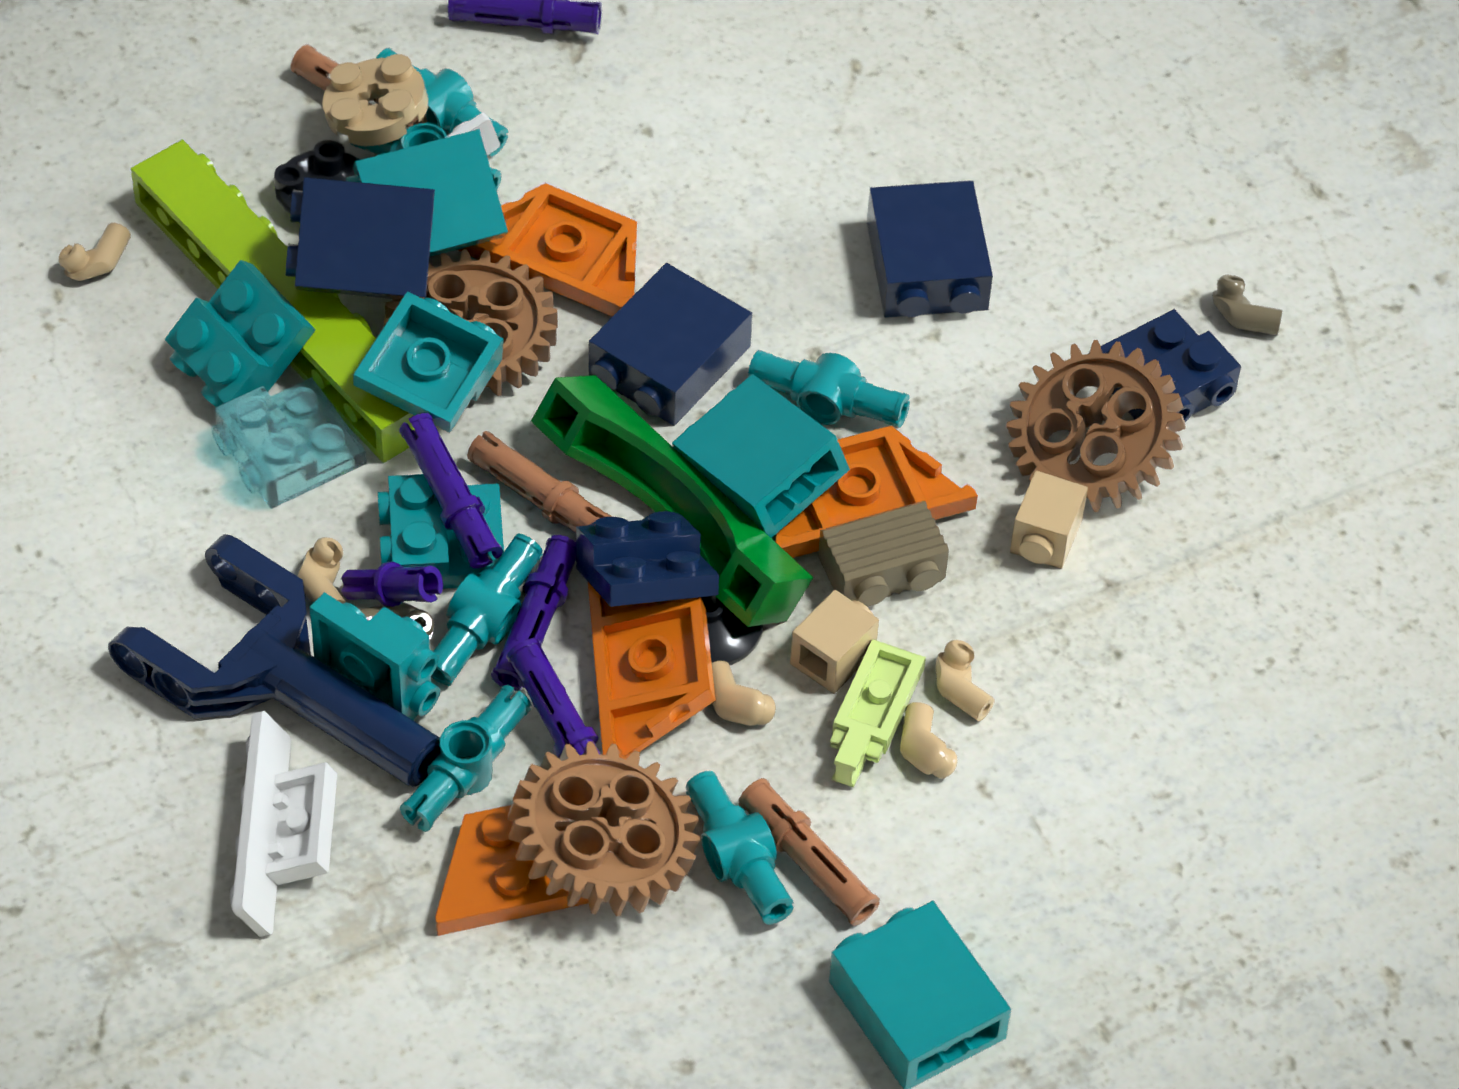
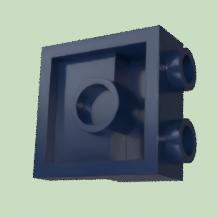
M1175 309L1101 346L1102 352L1108 354L1114 343L1118 341L1121 342L1125 358L1136 348H1139L1145 359L1144 365L1155 359L1159 361L1162 370L1161 376L1170 375L1175 386V390L1172 393H1179L1183 409L1177 413L1183 415L1185 422L1195 413L1211 405L1219 406L1224 404L1236 393L1241 365L1210 331L1198 335ZM1117 387V388L1113 391L1112 395H1114V393H1115L1116 391H1118V390H1120V389H1122V388H1121V387ZM1139 408L1132 409L1128 413L1136 420L1141 417L1145 410Z
M668 511L655 512L642 520L628 521L620 517H602L590 525L576 526V569L610 607L716 596L719 592V574L700 555L701 534L678 513Z

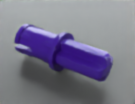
M386 562L378 569L347 570L341 577L344 584L341 592L346 599L378 600L387 607L398 606L404 601L431 603L438 599L436 595H441L443 589L442 575L434 566L402 567L396 562Z

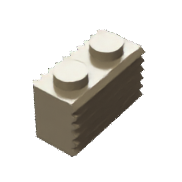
M920 501L820 530L818 557L833 589L851 601L856 600L866 606H872L880 603L886 597H890L893 593L900 594L903 590L910 591L911 589L914 591H924L946 578L949 555L948 545L944 542L943 535L940 534L939 527L936 526L935 518H932L926 501Z

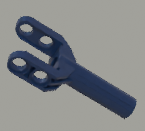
M223 534L205 551L206 562L218 577L221 587L266 616L249 630L240 642L218 662V670L215 673L145 627L127 626L108 643L110 656L123 672L194 719L235 715L273 698L411 787L418 786L427 778L428 766L440 753V737L311 655L303 580L231 535Z

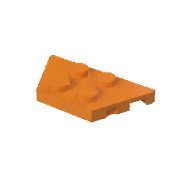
M547 183L524 193V196L518 201L507 202L501 205L508 230L504 238L457 250L460 252L467 250L471 257L478 260L481 254L487 250L490 252V262L495 264L508 255L510 256L511 270L526 264L529 266V279L542 277L544 288L612 317L632 298L635 292L637 221Z
M887 426L837 439L850 470L777 533L775 542L794 558L819 551L820 530L920 501H926L932 518L937 520L976 509L978 495L975 489L968 484L960 488L941 473V463L928 453L915 449L907 437L894 427Z
M588 582L603 755H606L612 743L616 744L619 758L627 760L635 750L642 751L716 701L706 607L701 597L610 607Z
M512 805L464 815L435 916L438 936L570 908L567 906L568 891L561 888L549 896L546 890L550 879L546 875L536 879L528 877L534 860L519 861L516 859L515 856L521 842L509 840L508 836L514 823L508 819ZM581 897L574 906L588 904L589 900Z

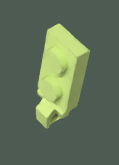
M874 639L871 641L833 722L830 747L839 750L834 760L836 767L832 777L833 781L854 787L863 770L866 759L879 763L882 754H886L924 671L926 657Z

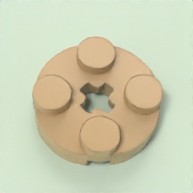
M394 54L387 58L369 59L356 64L351 62L339 64L330 73L331 83L326 88L322 101L324 113L331 131L336 135L337 131L347 135L349 143L359 146L381 145L401 138L407 134L405 125L412 122L416 116L420 122L428 108V95L423 78L412 67L411 60L402 54ZM379 98L378 104L369 105V101Z

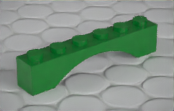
M596 375L556 377L531 422L565 455L590 466L615 481L642 500L653 511L675 512L683 516L701 534L700 555L719 574V592L716 597L747 627L787 621L814 577Z

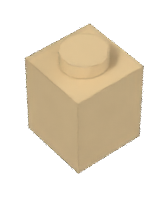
M1035 470L1014 521L1010 553L1023 556L1033 563L1047 564L1062 569L1083 519L1088 487Z
M834 590L792 631L790 664L835 694L858 670L873 639L877 640L879 619L863 603L856 600L851 601L837 590Z

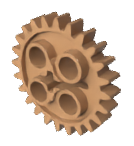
M462 250L460 261L452 262L447 254L442 253L440 255L441 266L435 268L429 263L426 298L439 301L449 312L469 322L478 321L486 324L496 332L497 336L503 338L502 361L485 387H490L495 395L501 396L503 382L507 381L512 386L520 388L522 387V372L536 377L538 375V361L549 362L550 346H556L557 309L553 308V293L544 292L543 278L529 279V266L526 264L511 270L510 256L508 255L504 256L497 264L491 263L490 252L487 250L481 254L478 261L471 260L469 252ZM392 299V301L385 303L386 319L383 320L384 326L396 310L401 299Z
M1093 340L1090 353L1082 355L1079 347L1076 344H1071V359L1064 361L1058 354L1053 352L1050 356L1054 368L1047 371L1035 365L1032 369L1038 382L1035 385L1020 382L1018 385L1026 401L1010 402L1013 415L1018 419L1007 422L1006 426L1010 436L1015 438L1008 444L1013 457L1019 458L1016 464L1021 475L1031 474L1030 482L1035 470L1087 486L1086 498L1089 499L1094 512L1099 511L1102 498L1110 497L1113 505L1118 509L1121 508L1122 504L1121 493L1129 491L1133 497L1140 500L1142 498L1139 487L1141 482L1145 480L1149 484L1158 487L1160 481L1155 469L1157 467L1173 469L1174 464L1171 455L1166 450H1182L1183 444L1180 436L1175 432L1186 429L1183 415L1177 413L1183 409V404L1179 393H1172L1175 390L1172 377L1170 375L1161 376L1162 370L1159 361L1156 359L1144 365L1145 359L1141 349L1136 348L1125 358L1121 342L1116 341L1109 353L1106 354L1102 352L1099 341ZM1085 387H1098V390L1087 398L1075 397ZM1117 387H1121V388H1122V389L1116 391V392L1114 393V395L1111 397V394L1113 393V391H1114ZM1139 408L1145 410L1141 417L1136 420H1122V416L1132 409ZM1060 430L1070 431L1066 439L1055 443L1048 442V438L1053 433ZM1104 453L1117 454L1116 458L1107 465L1098 466L1093 464L1098 456ZM1080 455L1079 460L1075 464H1070Z
M592 741L587 742L582 755H579L570 744L564 746L560 759L548 751L545 753L540 766L534 764L529 766L524 780L519 781L512 799L514 801L509 811L508 819L514 823L508 836L509 840L521 842L515 857L519 861L534 860L528 877L536 879L546 875L550 879L546 890L549 896L561 888L568 891L567 906L573 907L582 897L589 900L591 914H597L602 902H607L610 904L615 916H621L627 901L639 913L644 912L649 899L661 905L664 903L669 890L675 892L679 890L685 875H688L696 858L694 852L700 841V836L693 833L699 820L698 816L685 813L691 801L690 796L672 795L678 783L677 778H668L660 781L656 777L660 769V763L655 762L644 769L639 766V751L635 750L625 760L619 758L617 745L613 743L608 748L606 755L599 754Z

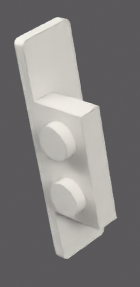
M265 711L252 714L250 736L246 740L248 758L245 785L241 789L242 815L240 834L235 842L237 854L235 882L230 890V902L233 912L260 937L273 933L277 885L329 873L337 773L326 762L289 771L291 738Z

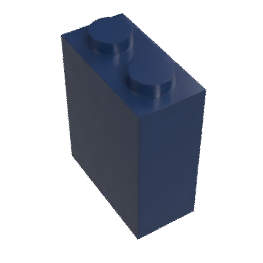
M304 177L303 191L293 190L290 222L300 223L298 245L288 244L286 276L295 277V288L301 291L401 300L408 291L422 299L426 298L435 189Z
M973 180L870 187L867 227L884 318L917 317L920 315L956 312L970 313L973 311L989 310L993 274Z
M666 262L589 340L588 375H596L611 390H615L635 402L648 415L658 416L675 426L751 347L752 312Z

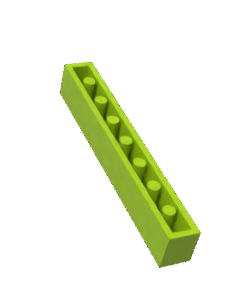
M182 139L131 167L135 203L217 289L240 260L251 263L316 329L289 365L379 460L385 463L407 450L409 446L401 436L399 428L405 422L408 423L411 430H414L409 421V418L414 415L353 385V374L376 340L367 321L357 312L352 314L342 304L338 294L296 290L295 277L286 276L288 247L278 238L272 223L265 216L258 217L247 206L241 191L233 184L228 186L217 175L210 159L203 153L198 155Z

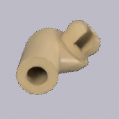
M110 223L103 232L96 248L85 251V248L80 244H74L73 247L67 245L59 254V264L65 268L64 273L66 276L77 281H83L111 272L116 267L127 246L131 233L121 224Z
M323 537L318 539L314 547L307 551L298 572V577L303 580L304 594L312 604L324 592L340 603H346L345 599L333 585L340 569L339 561L343 557V548L338 541L332 538Z
M952 640L946 644L944 652H940L936 659L937 688L945 699L979 722L988 715L995 699L972 683L970 663L975 658L973 648L964 641Z
M716 661L712 663L716 698L713 706L719 717L748 726H754L755 724L766 725L773 719L776 706L771 696L762 694L757 689L737 685L728 662Z
M910 703L906 707L900 743L902 756L927 775L933 774L940 779L950 776L957 767L958 759L955 751L947 748L944 741L931 733L933 708L925 703Z

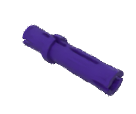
M448 0V19L452 21H476L490 24L542 28L543 33L554 34L555 30L599 34L602 20V3L571 0Z
M429 413L412 416L409 418V421L414 430H411L408 423L404 422L399 428V432L409 446L442 509L440 519L444 527L453 530L472 568L478 569L492 564L493 560L488 552H491L493 557L498 559L502 555L503 549L496 541L483 516L485 506L480 497L471 494L439 434L432 416Z
M552 535L551 538H548L536 571L530 573L523 585L524 600L510 629L497 664L491 672V678L501 687L509 685L514 687V691H520L524 688L511 662L507 660L506 655L514 646L527 639L536 638L542 644L556 608L561 607L567 599L569 592L566 584L576 562V542L569 537Z
M531 638L517 644L509 650L506 658L511 662L534 707L555 742L552 749L555 756L560 759L566 744H570L579 755L583 754L588 741H592L596 746L598 742L597 734L591 726L584 725L565 687L544 653L539 639Z

